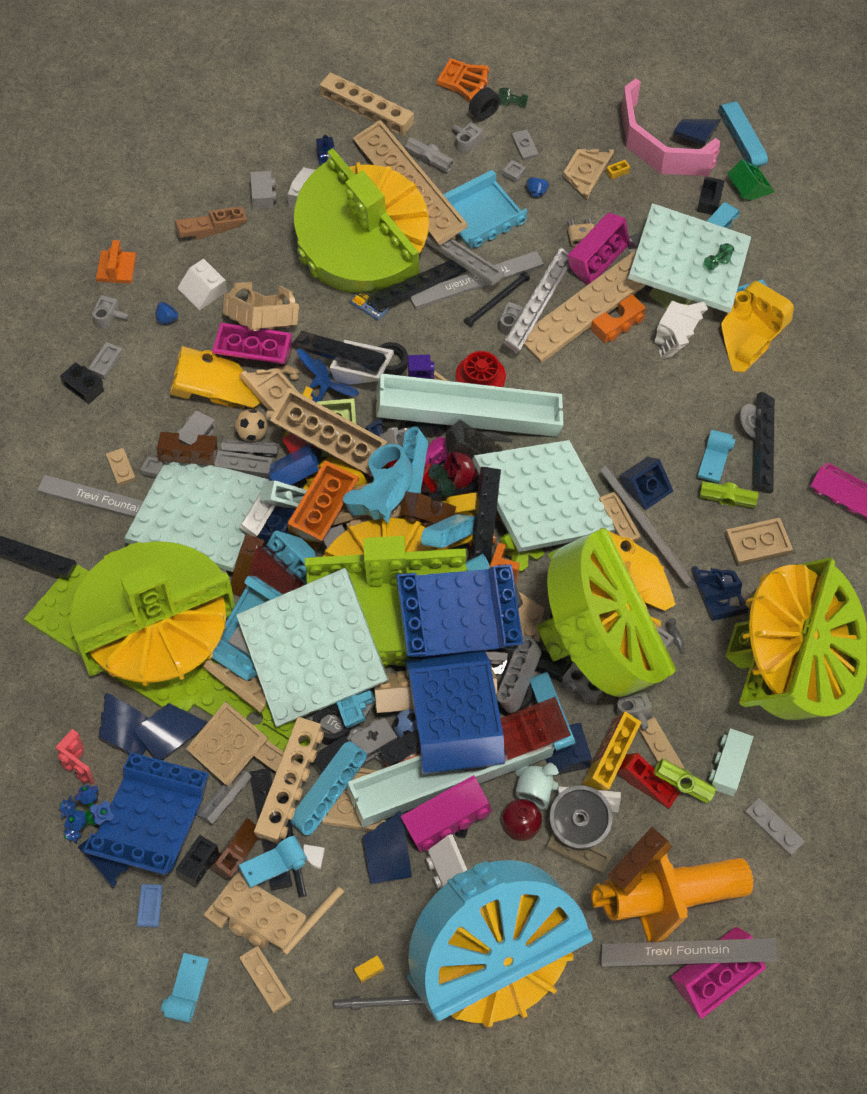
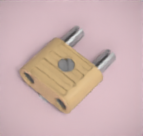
M589 217L588 219L585 218V224L574 225L573 219L571 221L570 219L568 220L569 227L567 230L571 245L576 247L590 230L595 227Z

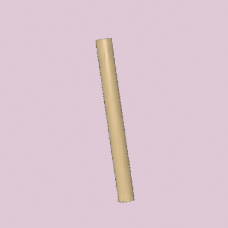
M338 886L306 920L288 946L280 950L287 955L344 891Z

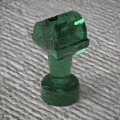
M507 87L499 89L500 105L509 106L510 103H520V107L526 108L527 94H522L520 97L511 94L510 89Z
M729 243L721 244L715 256L709 255L704 259L705 267L708 270H714L718 267L719 262L722 264L729 263L734 247Z
M434 464L430 467L429 477L436 485H439L443 495H451L455 491L456 486L452 480L447 479L449 477L448 472L439 464Z

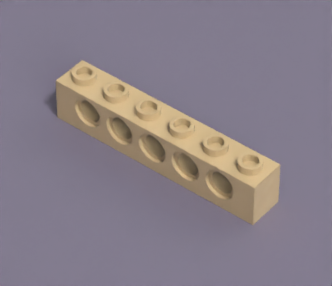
M331 72L319 85L320 96L375 123L381 120L389 130L402 136L414 124V113L410 110L398 106L396 103L390 102Z
M297 717L255 827L254 833L256 837L279 844L281 839L286 838L288 833V827L286 826L288 821L294 817L296 800L299 801L302 796L303 789L301 786L303 781H307L310 770L308 767L310 762L315 761L317 743L321 744L324 737L321 724ZM307 739L310 741V744L301 746L300 742ZM296 758L303 759L300 765H294L293 761ZM289 777L296 778L293 784L285 783ZM282 796L289 798L284 804L278 802ZM278 815L282 817L278 823L271 822L273 816Z

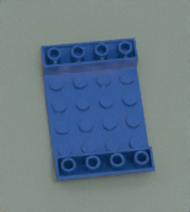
M512 564L492 566L484 570L417 575V573L396 575L407 656L427 657L496 650L523 644Z
M477 651L405 660L419 736L422 773L429 774L505 764L504 735L490 660L486 652Z
M130 752L123 767L124 778L109 807L110 811L114 814V818L111 821H104L97 834L91 833L83 852L164 875L169 873L176 864L197 816L209 773Z

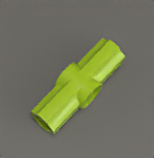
M702 481L699 498L718 501L721 505L727 504L730 507L739 505L756 508L759 493L738 488L736 484L730 482L720 485Z
M664 758L658 761L655 766L654 775L678 787L681 792L689 793L705 803H708L714 797L716 787L694 776L689 770L682 769ZM683 778H689L686 784L680 783Z

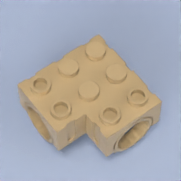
M252 282L234 283L230 293L224 294L223 314L229 316L230 320L238 321L240 325L248 326L249 330L259 331L260 328L275 329V327L290 328V325H297L299 305L295 302L292 291L282 286H279L277 295L264 296L252 290ZM241 289L247 290L248 299L246 302L235 297V294ZM284 296L287 297L288 304H283Z

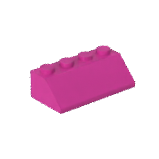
M608 212L567 255L570 269L584 284L589 285L601 276L628 247L629 235L626 219Z
M220 323L212 353L285 364L289 361L292 350V334L267 329L252 331L247 326Z
M829 462L821 466L811 484L814 492L831 497L830 500L839 505L841 503L847 506V510L855 514L858 512L864 515L863 518L867 520V483Z
M473 775L405 813L401 818L421 853L422 851L429 850L448 835H453L459 830H465L473 822L486 818L493 811L476 777Z
M735 927L719 940L753 938L747 932ZM764 962L687 964L672 975L671 978L681 996L699 1018L702 1019L765 970L766 967Z

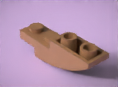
M241 206L209 211L208 216L175 220L174 225L180 238L194 236L195 240L232 230L247 222V217Z

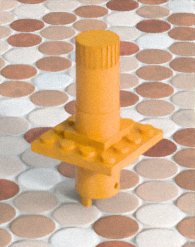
M666 853L658 863L653 862L645 869L641 876L642 881L628 896L610 879H606L602 885L598 883L592 888L591 901L593 908L603 906L606 915L612 921L639 917L647 942H663L688 917L687 908L694 905L749 896L753 890V875L750 866L743 858L673 868Z

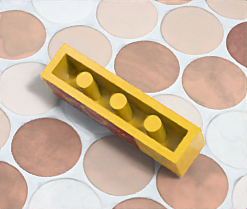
M626 711L614 718L582 783L583 785L602 791L610 789L641 721Z

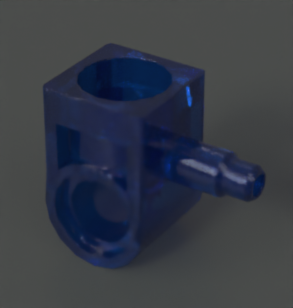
M323 135V138L316 139L320 166L327 162V152L332 148L335 150L333 137Z

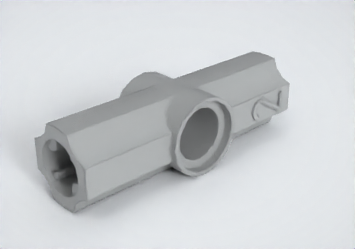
M411 137L407 140L405 150L418 157L421 163L424 162L428 164L427 166L433 165L444 172H449L452 169L454 159L441 153L436 145H426Z

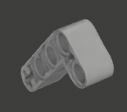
M522 635V645L502 648L504 652L508 653L511 661L498 690L497 700L508 713H514L520 708L541 656V649L530 636Z

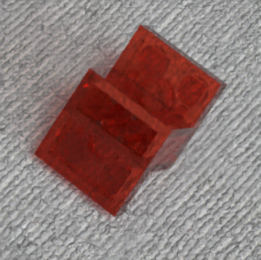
M556 696L500 718L504 735V752L507 760L571 736Z

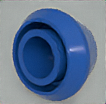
M530 177L527 180L528 192H531V196L540 197L549 188L548 181L544 179Z
M166 302L158 303L155 312L157 321L165 325V323L170 324L178 319V312Z

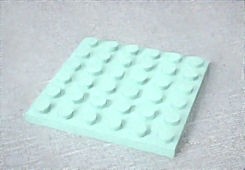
M652 203L628 279L698 303L705 302L707 306L730 313L751 236Z
M569 440L474 455L472 461L479 475L481 467L501 469L497 510L519 552L573 542L600 528H607L608 531L615 533L612 519L608 517L604 504L599 500L600 496Z
M165 462L124 538L125 543L164 541L183 544L208 556L220 569L234 572L241 545L247 534L239 526L261 492L263 482H267L269 479L227 468L214 467V465Z
M346 568L237 614L276 727L297 720V717L302 718L389 681Z

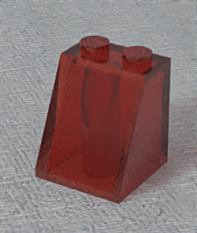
M257 546L248 576H256L282 594L304 586L303 582L269 547Z

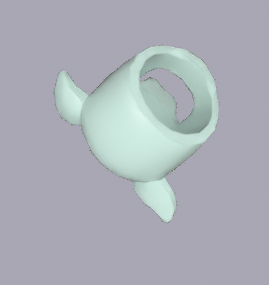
M548 763L544 767L525 766L515 770V774L519 777L515 793L518 799H528L534 802L540 810H546L551 792L558 791V783L553 781V775L559 773L557 767L552 763Z

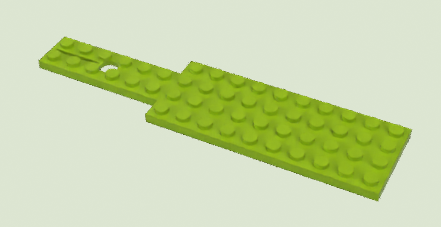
M77 564L70 578L66 580L59 577L24 618V621L81 657L72 633L70 611L74 594L89 571ZM213 658L206 659L193 670L183 674L184 679L182 680L176 677L160 682H149L148 686H143L142 682L125 680L117 676L113 677L161 708L171 703L182 710L190 712L196 706L213 717L220 707L227 702L246 719L252 713H259L263 720L260 724H255L254 726L268 737L267 740L283 752L286 749L288 739L296 721H292L283 726L276 727L267 703L263 711L259 712L204 668L207 660H212L213 664H220ZM307 739L300 742L301 746L310 744V741Z

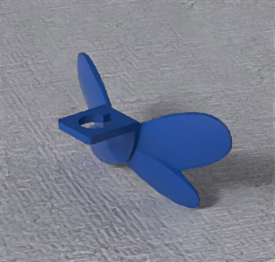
M297 349L299 358L316 375L309 388L313 389L315 386H321L320 395L317 397L313 395L312 390L310 396L313 397L312 400L314 402L321 401L330 388L348 396H357L359 394L358 390L350 386L332 382L328 369L320 359H313L304 350Z

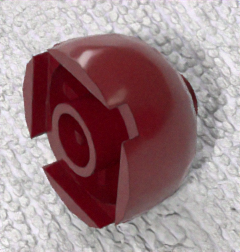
M453 452L448 455L444 465V470L447 471V477L443 476L444 486L456 490L467 488L477 476L474 462L468 455Z
M519 798L512 800L506 805L502 812L501 825L503 831L512 839L526 841L535 837L540 831L542 815L539 807L534 802Z

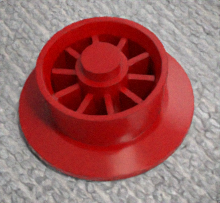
M476 351L460 362L456 369V381L503 387L506 381V371L495 355L487 351Z

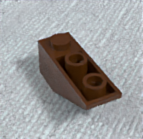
M246 818L209 865V868L224 880L232 877L239 868L238 865L242 864L257 841L258 837L254 833L256 824Z

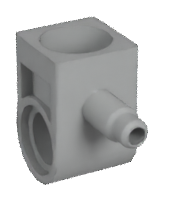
M471 122L465 128L457 125L452 127L458 133L456 148L461 153H469L483 141V130Z
M104 295L100 296L92 311L95 326L99 329L110 327L115 317L128 319V314L119 311L117 299Z
M511 302L507 303L500 317L499 329L502 334H508L523 309L522 306Z
M643 691L620 698L617 704V716L626 711L641 721L642 729H648L649 726L646 719L651 717L652 705L646 692Z

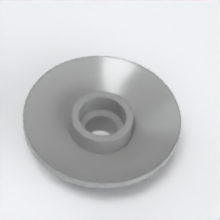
M747 404L740 410V421L745 431L756 439V406Z

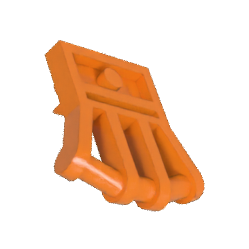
M450 58L437 79V85L451 89L452 92H458L470 103L473 96L483 89L484 86H487L489 82L487 79L489 67L486 65H469ZM464 78L469 79V80H472V81H475V82H478V84H477V83H474V82H471V81H468V80H465ZM463 87L468 88V89H471V90H473V91H472V92H468V91H467L466 89H464Z

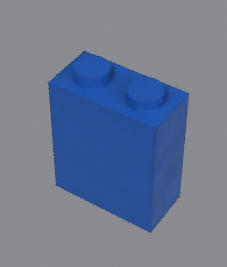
M308 444L270 464V471L268 472L270 476L268 477L269 481H278L292 485L319 471V459L311 445Z

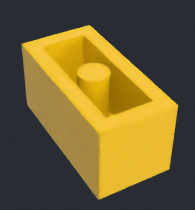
M626 160L606 168V174L611 180L630 172V166Z
M377 955L354 968V972L360 983H363L382 972L384 965Z

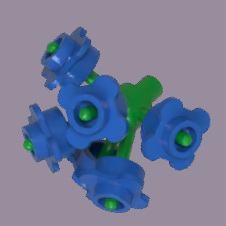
M84 785L79 788L78 794L74 796L75 800H79L82 804L89 806L86 812L74 808L76 802L70 800L71 795L68 800L63 799L62 803H59L60 808L58 811L62 812L60 818L62 819L63 815L67 816L64 824L66 830L63 831L65 834L64 838L70 842L74 840L76 844L78 843L77 839L81 837L78 831L86 825L94 826L97 824L101 826L104 821H111L114 818L108 801H103L99 805H93L98 800L97 786Z

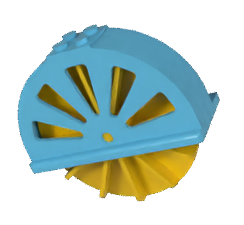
M504 860L489 863L485 861L447 880L448 883L433 896L423 909L410 940V974L407 975V978L435 1020L440 1021L451 1015L456 1020L483 1023L486 1028H490L493 1026V1022L502 1021L518 1014L522 1018L527 1017L526 1010L543 998L548 991L555 994L557 989L554 984L562 974L567 961L573 960L574 954L572 952L592 942L593 937L577 903L546 871L521 861Z

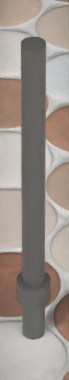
M419 995L378 998L354 996L351 999L334 1000V1009L352 1008V1010H360V1007L424 1003Z

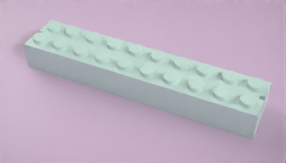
M380 374L377 383L376 417L554 437H558L563 427V411H561L563 408L562 394Z
M536 712L502 725L505 764L423 774L419 755L349 781L347 792L353 806L356 807V813L362 828L390 818L398 811L403 813L414 809L473 775L480 784L552 757L555 747L548 732H544L545 726L539 713Z

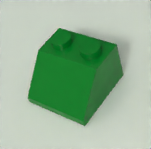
M743 159L727 172L731 178L729 180L730 183L737 187L739 190L738 194L742 199L746 198L752 201L775 192L761 170Z

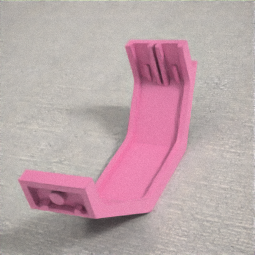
M634 79L626 85L621 106L626 148L660 174L710 176L711 169L717 164L716 160L720 151V141L715 138L702 149L670 148L665 146L635 121L633 107L638 102L641 82L638 79Z

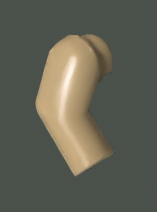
M290 365L275 366L283 375L289 374L290 380L299 379L298 373L300 372L297 368Z

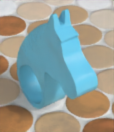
M398 444L384 445L371 454L368 465L374 477V482L364 486L361 490H351L343 497V501L351 515H370L374 520L383 518L386 523L390 521L391 511L405 496V491H408L413 477L411 463L404 449ZM398 460L393 467L381 469L388 462Z

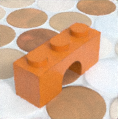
M631 294L619 302L617 313L621 317L614 318L604 312L592 320L591 331L604 344L608 341L612 342L620 333L629 331L633 324H639L644 320L646 307Z

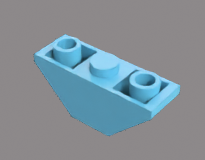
M277 530L274 531L267 546L304 584H307L305 558L315 557V551L300 537Z

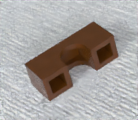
M160 432L157 445L158 461L215 465L218 450L217 436L198 435L195 443L184 445L180 443L179 433Z
M405 491L400 514L407 516L408 521H420L421 525L429 527L455 515L456 506L445 502L432 501L431 497L420 493Z
M651 827L608 874V877L628 896L642 881L641 876L645 869L653 862L658 863L672 848L669 841Z

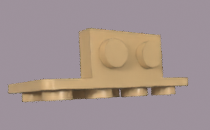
M235 875L214 901V908L230 917L229 929L235 935L243 936L249 940L253 946H258L262 949H265L269 942L281 949L286 948L306 921L305 914L260 887L254 886L249 888L245 878L240 875Z

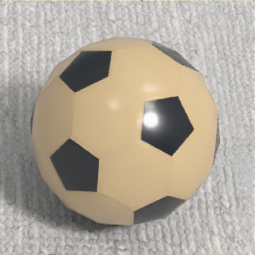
M245 410L235 420L236 433L244 441L256 442L262 439L267 432V420L257 410Z

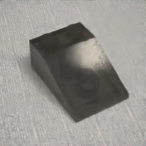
M462 420L456 422L445 433L447 457L450 453L458 452L466 454L473 459L474 455L502 451L500 445Z

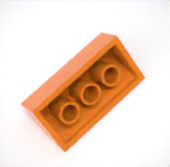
M325 460L287 523L288 532L305 541L322 542L345 504L343 501L344 495L353 490L359 477Z

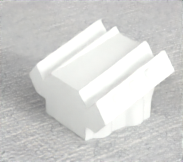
M674 301L670 303L659 322L655 343L661 346L659 353L662 359L673 357L689 343L688 339L694 335V328L703 319L702 314L708 310L705 302L692 305H683Z

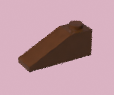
M245 535L231 580V588L234 595L241 597L247 587L244 583L246 578L256 575L266 548L264 540Z

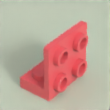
M72 729L56 746L57 757L61 760V766L68 772L73 770L77 773L76 777L82 783L88 782L93 785L94 779L90 768L79 760L84 749L79 733Z

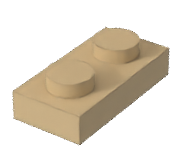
M124 448L106 453L118 486L136 480Z

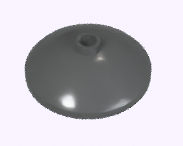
M578 785L563 790L555 798L550 809V824L554 834L561 842L573 848L586 849L596 846L606 838L612 826L613 814L608 800L601 792L589 786ZM579 815L584 818V821L581 823L576 820V817Z

